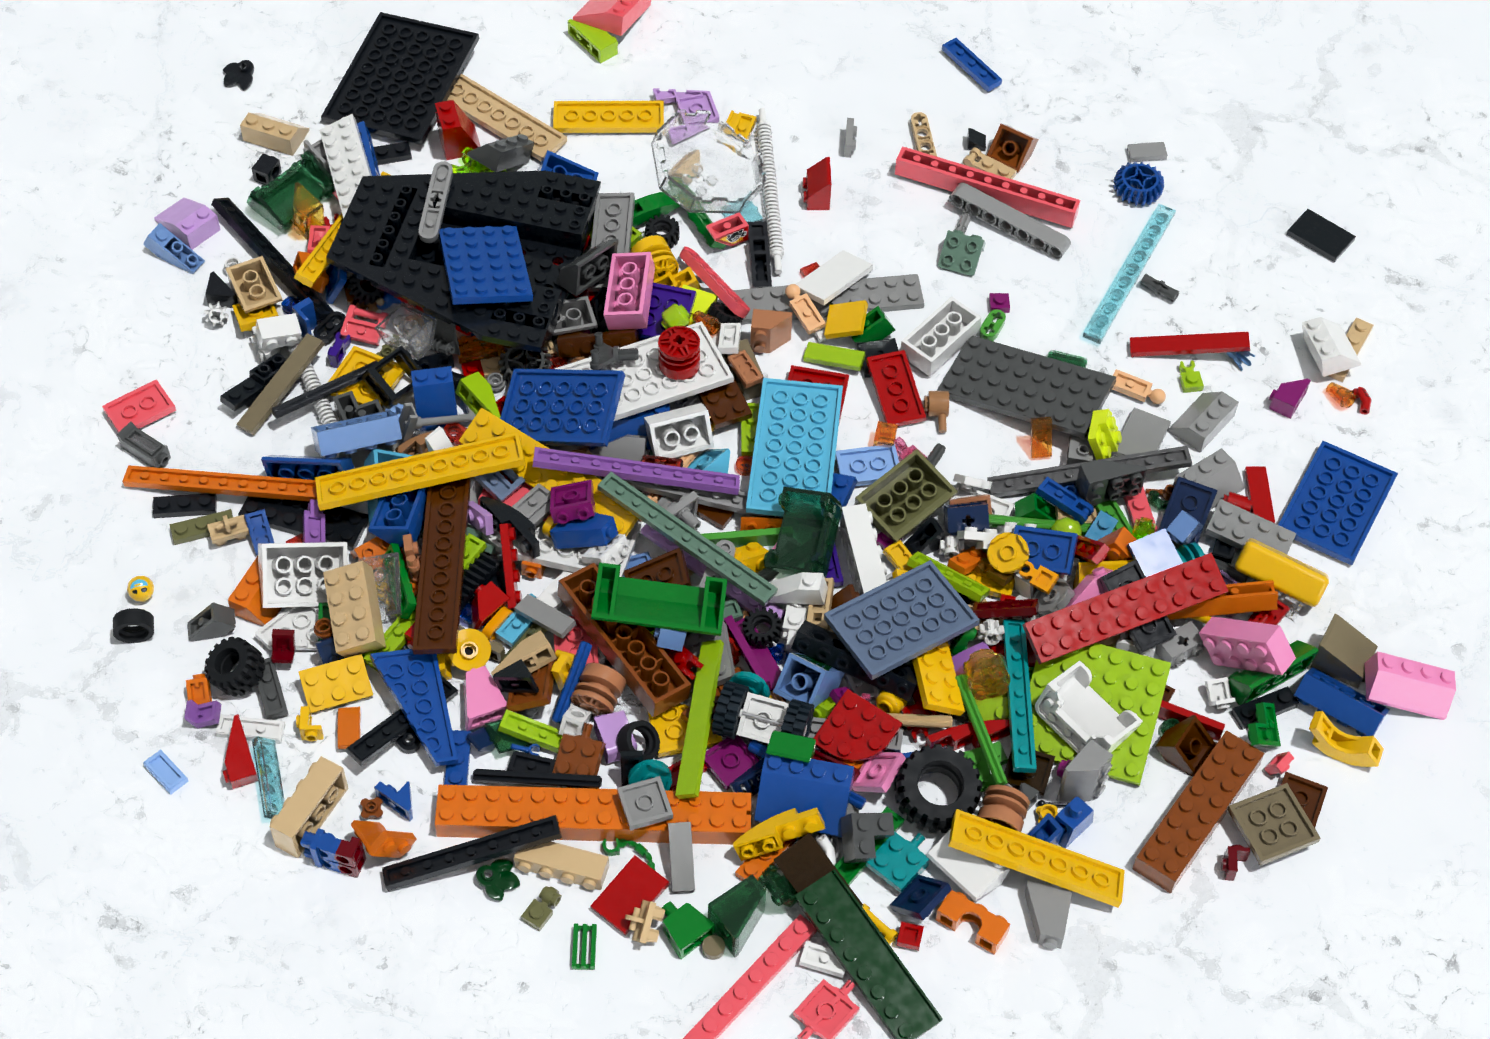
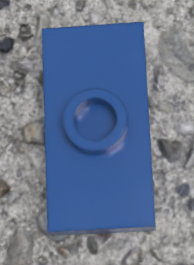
M265 509L244 515L256 555H258V543H274Z

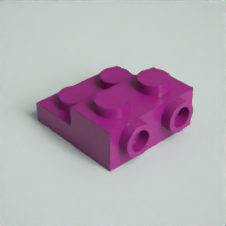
M592 479L551 487L550 513L554 524H566L570 520H586L591 516H595Z

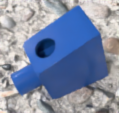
M1075 797L1055 817L1056 821L1064 829L1065 827L1067 829V832H1063L1059 841V845L1065 849L1093 823L1094 810L1079 797Z

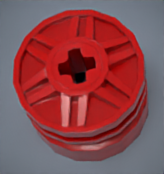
M674 326L667 328L661 333L658 338V359L661 373L674 380H685L698 372L700 368V338L694 330L685 326Z

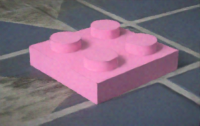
M882 752L870 760L866 759L860 768V775L852 785V789L855 792L886 793L900 771L906 757L902 753Z

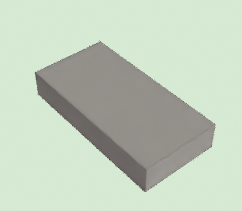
M1164 142L1128 144L1127 146L1130 162L1167 160L1168 155Z

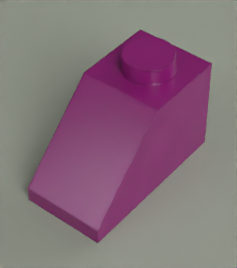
M1302 379L1281 383L1277 390L1274 389L1269 397L1271 401L1269 409L1291 419L1306 395L1311 380Z

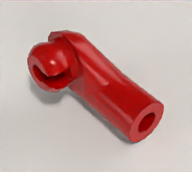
M1354 388L1352 395L1355 399L1360 398L1361 400L1360 413L1364 415L1369 414L1371 397L1365 388Z

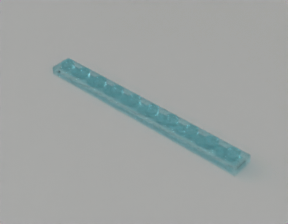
M1158 204L1084 330V338L1101 344L1174 218L1176 210Z

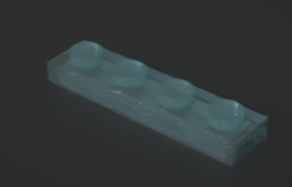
M257 736L252 740L263 815L265 818L272 819L274 815L279 814L285 802L275 740Z

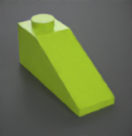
M572 19L567 20L568 34L600 64L618 54V41L607 31Z
M479 372L460 379L455 393L476 415L482 407L496 417H501L491 385Z

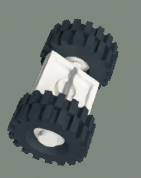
M726 681L715 708L712 733L733 740L739 735L768 744L773 731L808 737L815 706L814 704L796 699L786 703L750 693L749 686Z

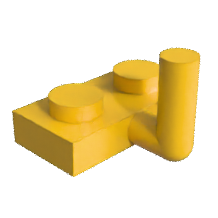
M556 650L555 655L558 660L554 662L551 671L561 693L575 654Z

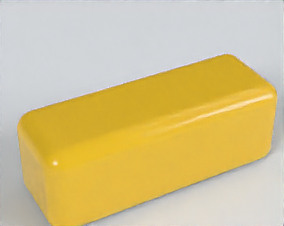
M1254 538L1246 540L1235 563V569L1238 572L1257 581L1273 580L1275 590L1311 607L1318 605L1329 584V576L1326 573Z

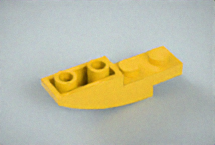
M817 807L800 813L797 812L796 808H793L751 828L733 842V847L740 860L744 861L783 849V842L823 830L825 829V822Z

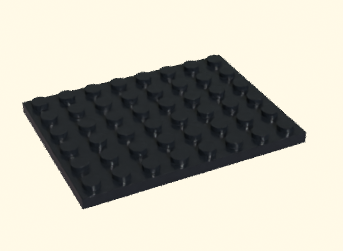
M380 12L322 113V121L332 124L343 117L353 114L357 123L365 122L370 133L423 145L437 119L435 103L447 101L480 39L479 34Z

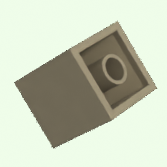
M1334 614L1319 644V651L1310 667H1314L1332 678L1358 689L1361 682L1365 683L1364 663L1375 654L1378 646L1342 617Z

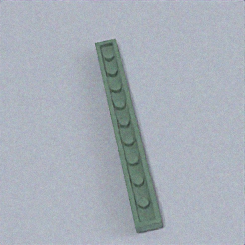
M610 472L598 484V490L715 573L727 579L728 582L765 607L777 593V587L613 472Z

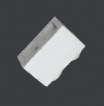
M296 313L256 320V334L261 350H272L283 346L291 347L301 342L302 332Z

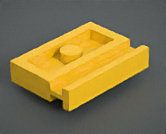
M731 110L720 134V141L726 140L730 144L745 147L757 122V117L741 112L737 114Z

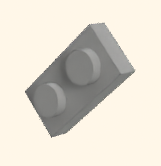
M848 117L844 157L851 158L852 150H856V139H853V137H857V126H854V118Z

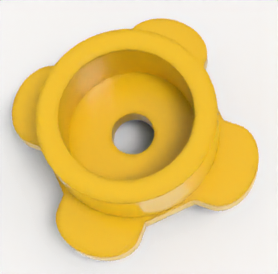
M1051 804L1038 806L1036 808V813L1039 816L1038 823L1048 813L1055 818L1058 814V808Z

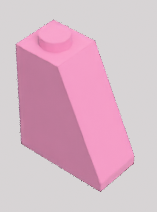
M486 666L477 669L472 668L470 669L471 671L465 674L463 690L466 731L502 719L507 709V702Z

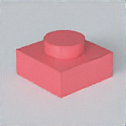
M1290 752L1277 754L1264 769L1269 775L1283 774L1290 768L1289 764L1294 757Z

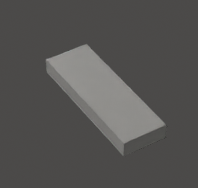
M529 594L514 607L516 613L562 639L577 625L575 619Z
M691 822L668 823L672 892L695 890Z

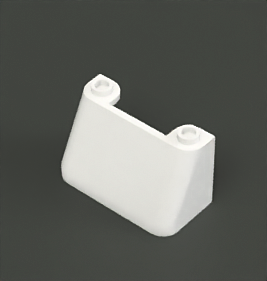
M1078 661L1047 684L1035 703V710L1075 752L1079 753L1092 739L1112 753L1143 721L1136 713L1130 710H1125L1119 715L1089 686L1092 681L1091 671L1081 661Z

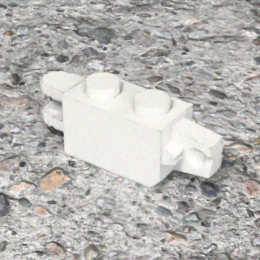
M787 604L782 630V639L787 640L786 651L795 652L791 647L798 629L805 620L807 621L808 604Z

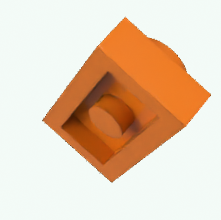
M973 546L950 558L947 566L966 575L975 570V567L982 558H987V553Z

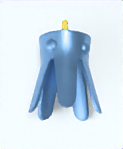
M1248 351L1226 352L1230 358H1233L1241 371L1243 370L1242 362L1251 366V362L1246 357H1255L1254 354Z

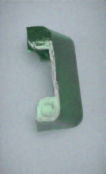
M309 150L301 155L302 160L294 162L289 169L266 186L262 185L261 188L258 186L252 190L246 203L251 209L279 230L284 229L287 231L294 225L293 222L323 199H330L334 196L335 186L332 176Z
M783 487L778 502L785 512L776 549H770L765 554L764 567L789 575L801 572L823 573L826 578L841 518L842 505L828 492Z

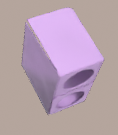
M624 710L594 716L596 737L598 741L606 743L603 755L607 764L621 760L617 736L620 729L629 723ZM632 733V745L637 751V743Z

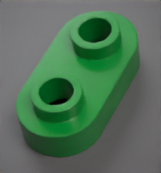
M975 627L954 637L950 645L952 656L967 649L969 640L973 641L976 636L977 629Z

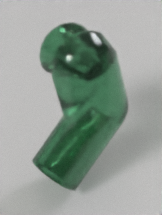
M1155 490L1148 493V503L1159 511H1165L1169 500L1160 499L1159 493Z

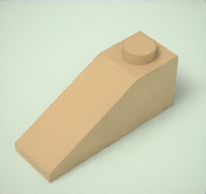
M540 630L522 640L491 674L493 676L522 659L530 673L554 661L557 657L549 641Z

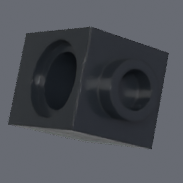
M264 153L251 168L254 181L268 187L272 186L282 172L280 160Z

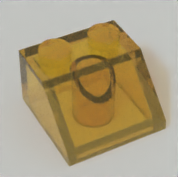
M297 182L295 183L293 200L294 230L298 235H302L308 240L311 225L324 226V208L310 192Z

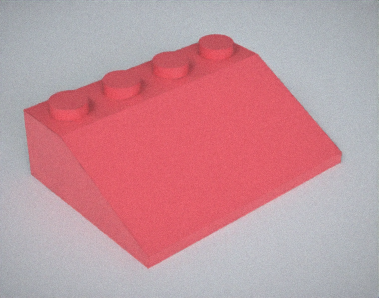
M589 0L573 16V20L622 36L651 5V0Z

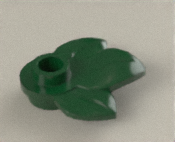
M497 859L491 865L481 866L476 872L478 884L485 887L486 894L491 899L497 901L503 900L504 891L513 890L520 886L518 877L511 872L513 862L507 859ZM484 873L490 874L491 877L487 878Z

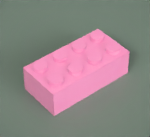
M651 252L612 254L603 314L608 330L647 329L655 272Z
M1212 616L1199 632L1203 645L1206 647L1212 662L1217 666L1283 675L1296 659L1280 625Z

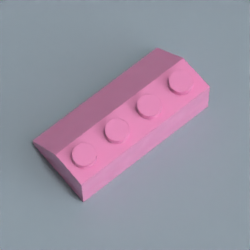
M1378 651L1364 663L1367 701L1441 720L1446 719L1456 692L1455 671Z

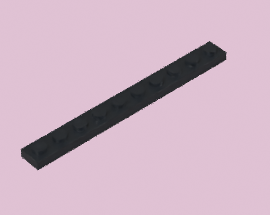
M229 197L213 198L211 205L259 257L263 256L270 270L285 284L291 293L300 302L308 297L313 301L317 320H323L330 313L335 312L314 289L294 279L295 272L293 266Z

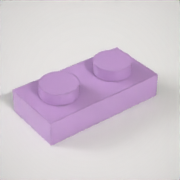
M470 501L468 523L486 536L494 534L492 514L474 501Z

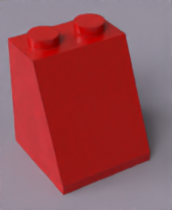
M454 100L435 103L438 134L446 161L467 157L469 151L481 147L475 125Z

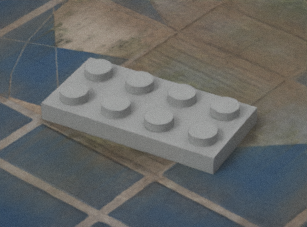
M1222 499L1219 500L1204 532L1242 550L1246 540L1254 538L1285 554H1288L1296 536L1295 532Z

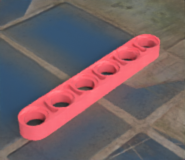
M684 246L679 254L680 258L690 266L698 277L735 315L746 318L750 311L748 305L697 252Z

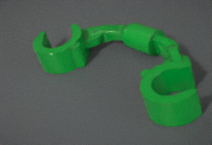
M616 838V848L611 850L606 847L607 843L606 839H604L602 848L606 855H620L621 848L630 846L639 855L645 856L648 861L647 865L655 870V863L652 862L651 854L640 843L637 844L634 841L618 840Z

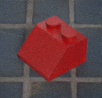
M825 157L808 168L806 177H803V189H806V191H803V203H807V210H830L832 186L830 157Z

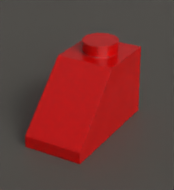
M492 581L485 586L483 584L480 585L474 592L476 596L471 602L473 629L479 630L509 600V597Z

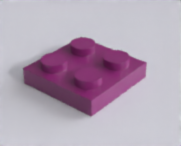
M737 735L734 740L726 738L707 750L704 763L722 786L728 790L731 788L730 783L760 760L748 750V746Z

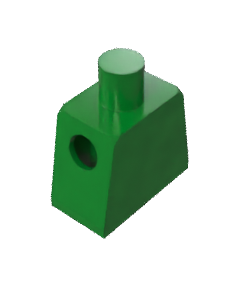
M669 901L662 907L665 910L664 915L666 916L662 921V930L680 959H683L699 947L706 937L715 935V924L691 904L685 903L677 909Z

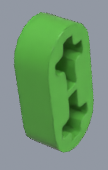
M997 309L992 310L988 314L980 328V338L990 341L996 340L1005 324L1006 315L1003 311Z

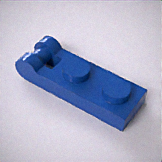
M1049 477L1045 478L1035 492L1074 517V520L1078 521L1081 525L1086 522L1087 516H1090L1094 511V507L1090 503Z

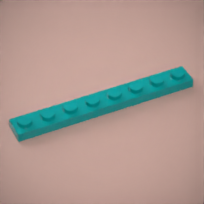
M1004 619L1002 622L1005 631L1003 643L1013 772L1035 773L1037 766L1026 633L1022 626L1025 620Z

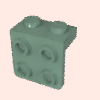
M948 230L938 266L949 271L974 276L981 252L984 251L986 245L985 240L978 235L972 234L968 236L959 230Z

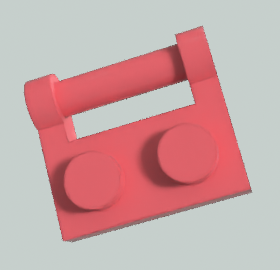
M351 304L340 332L341 337L346 338L347 335H350L351 340L378 346L385 325L388 322L389 313H377L360 309L356 305ZM360 316L364 318H369L377 320L378 323L375 324L367 321H362L354 319V317Z

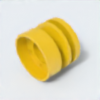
M651 235L641 239L630 251V253L651 252L655 265L654 280L670 271L674 275L679 270V264L666 240L659 235Z

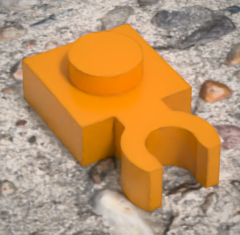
M1026 561L1025 566L1030 568V571L1025 573L1020 570V576L1023 579L1031 578L1029 582L1031 586L1049 595L1058 581L1059 575L1042 565L1037 570L1031 562Z

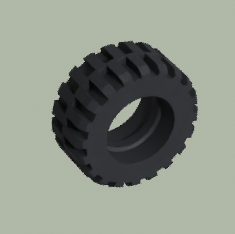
M934 744L931 749L929 745L923 746L920 751L915 750L909 758H906L898 773L894 788L896 791L895 801L900 803L898 809L901 814H907L906 820L910 824L913 821L917 823L916 828L923 830L925 827L929 829V833L935 834L937 830H941L942 834L947 833L951 829L956 809L973 814L982 795L980 792L982 789V781L979 780L980 772L978 768L973 769L974 761L971 758L967 760L964 757L965 753L961 750L959 752L953 751V746L947 745L946 748H942L941 744ZM931 772L942 773L948 776L958 789L956 801L949 805L930 803L919 791L918 781L920 777Z

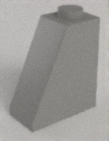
M1028 880L1025 898L1038 944H1042L1049 949H1061L1072 891Z

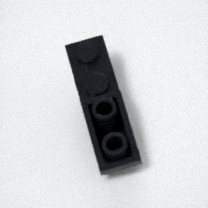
M276 353L249 371L247 379L220 395V402L233 411L238 410L244 405L250 407L287 358Z
M485 496L480 497V506L493 516L494 531L500 533L499 524H511V527L515 528L516 541L520 544L523 552L528 553L532 559L540 556L539 541L535 536V525L526 516L503 502Z

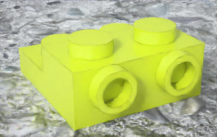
M1109 409L1095 410L1092 414L1088 441L1096 460L1111 458V452L1118 451L1119 443L1122 441L1121 432L1118 431L1115 417H1112V412Z

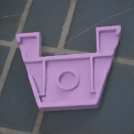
M653 88L655 101H664V104L676 102L683 125L667 127L670 144H675L719 122L720 117L710 91L686 90V92H676L675 89L660 91V88Z

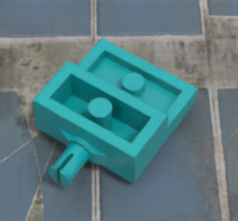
M894 831V835L889 837L876 851V858L866 862V867L902 893L912 880L921 875L929 866L930 859L918 849V846L925 840V837L918 833L910 842Z

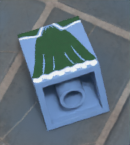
M789 653L773 693L789 701L796 699L814 704L817 707L829 697L832 689L839 688L845 673L802 653Z

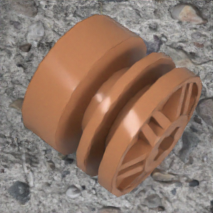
M587 663L579 677L580 683H577L570 699L575 706L591 711L592 716L614 713V708L618 704L617 698H620L627 684L626 679L619 672L599 663Z
M991 785L985 790L981 803L982 807L979 808L977 816L1021 832L1030 801L1024 793L1006 785Z

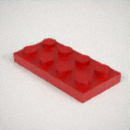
M905 350L867 357L866 363L887 429L926 421V414Z

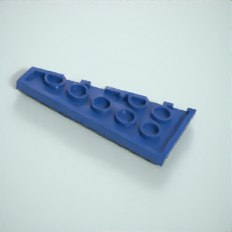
M412 649L370 654L372 663L435 767L457 764L458 757L437 654H413Z

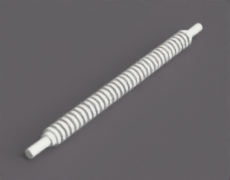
M760 108L758 110L759 122L756 128L770 257L774 260L775 274H781V259L784 256L772 132L771 125L766 119V109Z
M276 305L275 308L278 316L285 315L282 307ZM298 344L291 347L287 346L290 355L298 346ZM310 363L300 376L307 392L321 386L312 363ZM327 396L312 403L322 425L338 421ZM345 452L337 453L336 457L353 459V453L345 454Z

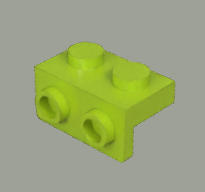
M973 692V697L983 721L1009 720L1007 693L994 692V697L986 696V692Z

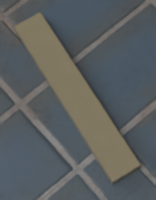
M308 333L305 335L236 424L238 428L252 435L256 434L272 413V408L280 403L325 345L323 340Z

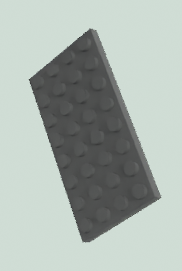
M972 336L964 344L937 391H949L950 399L1085 439L1090 430L1093 411L1102 409L1116 383V376Z

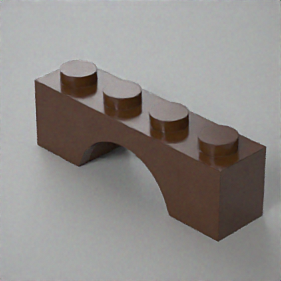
M638 329L611 330L602 334L603 343L611 347L619 346L620 348L640 341ZM580 331L560 334L557 338L559 358L591 355L590 351L594 349L593 345L595 344L594 334L582 333Z

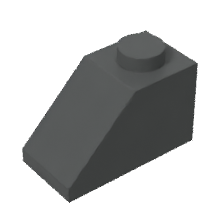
M214 602L188 622L189 641L224 637L236 627L234 609Z

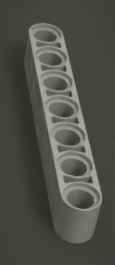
M959 183L949 196L950 203L955 207L966 210L967 213L971 211L972 216L1054 259H1061L1071 245V241L1066 235L966 183Z

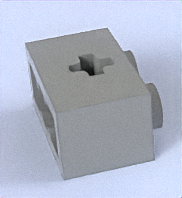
M1192 621L1175 629L1176 636L1156 645L1155 653L1161 660L1170 662V668L1181 666L1188 658L1192 656L1197 657L1204 651L1203 641L1199 635L1200 631Z

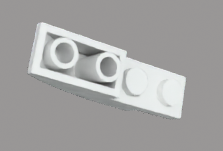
M1005 522L1004 526H997V529L985 528L984 532H977L976 527H965L964 531H957V539L976 541V549H988L991 540L997 535L1005 532L1014 533L1017 523ZM1024 524V526L1036 528L1037 524Z

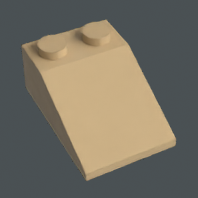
M263 256L225 268L229 284L236 293L237 300L245 314L283 301Z

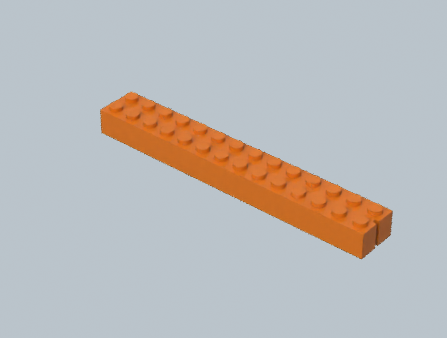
M439 784L435 830L437 837L481 838L556 815L562 838L557 840L604 841L606 839V841L616 842V838H618V840L625 839L626 841L669 843L668 823L691 822L692 844L733 845V842L751 829L752 793L699 791V797L678 799L675 796L676 791L665 790L673 812V819L630 831L617 789Z

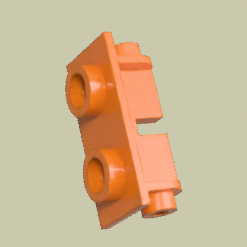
M747 515L741 517L740 531L782 527V518H778V516L776 518L747 517Z

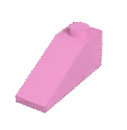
M1104 567L1092 570V573L1085 576L1073 590L1075 595L1066 607L1106 593L1099 578L1113 570Z

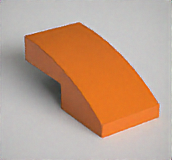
M360 707L338 708V749H346L361 738Z

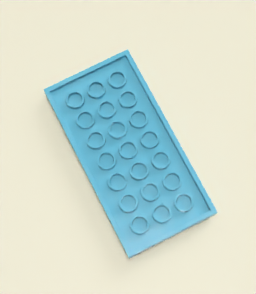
M763 378L746 513L828 521L843 386Z

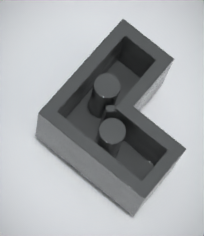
M352 391L333 397L335 411L340 421L384 412L378 399L358 405Z
M851 813L840 818L844 863L867 862L876 858L874 840H883L894 835L893 813Z

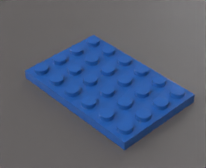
M517 226L447 227L440 229L439 240L452 305L533 301V292Z
M514 369L500 419L543 445L607 447L626 374L619 370Z
M1322 441L1278 525L1295 532L1294 540L1353 565L1398 473L1326 441Z

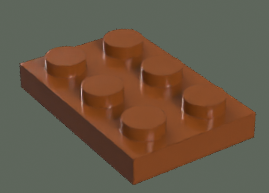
M557 659L531 673L539 688L538 693L508 694L506 706L508 710L513 712L523 711L551 703L554 676L551 670Z

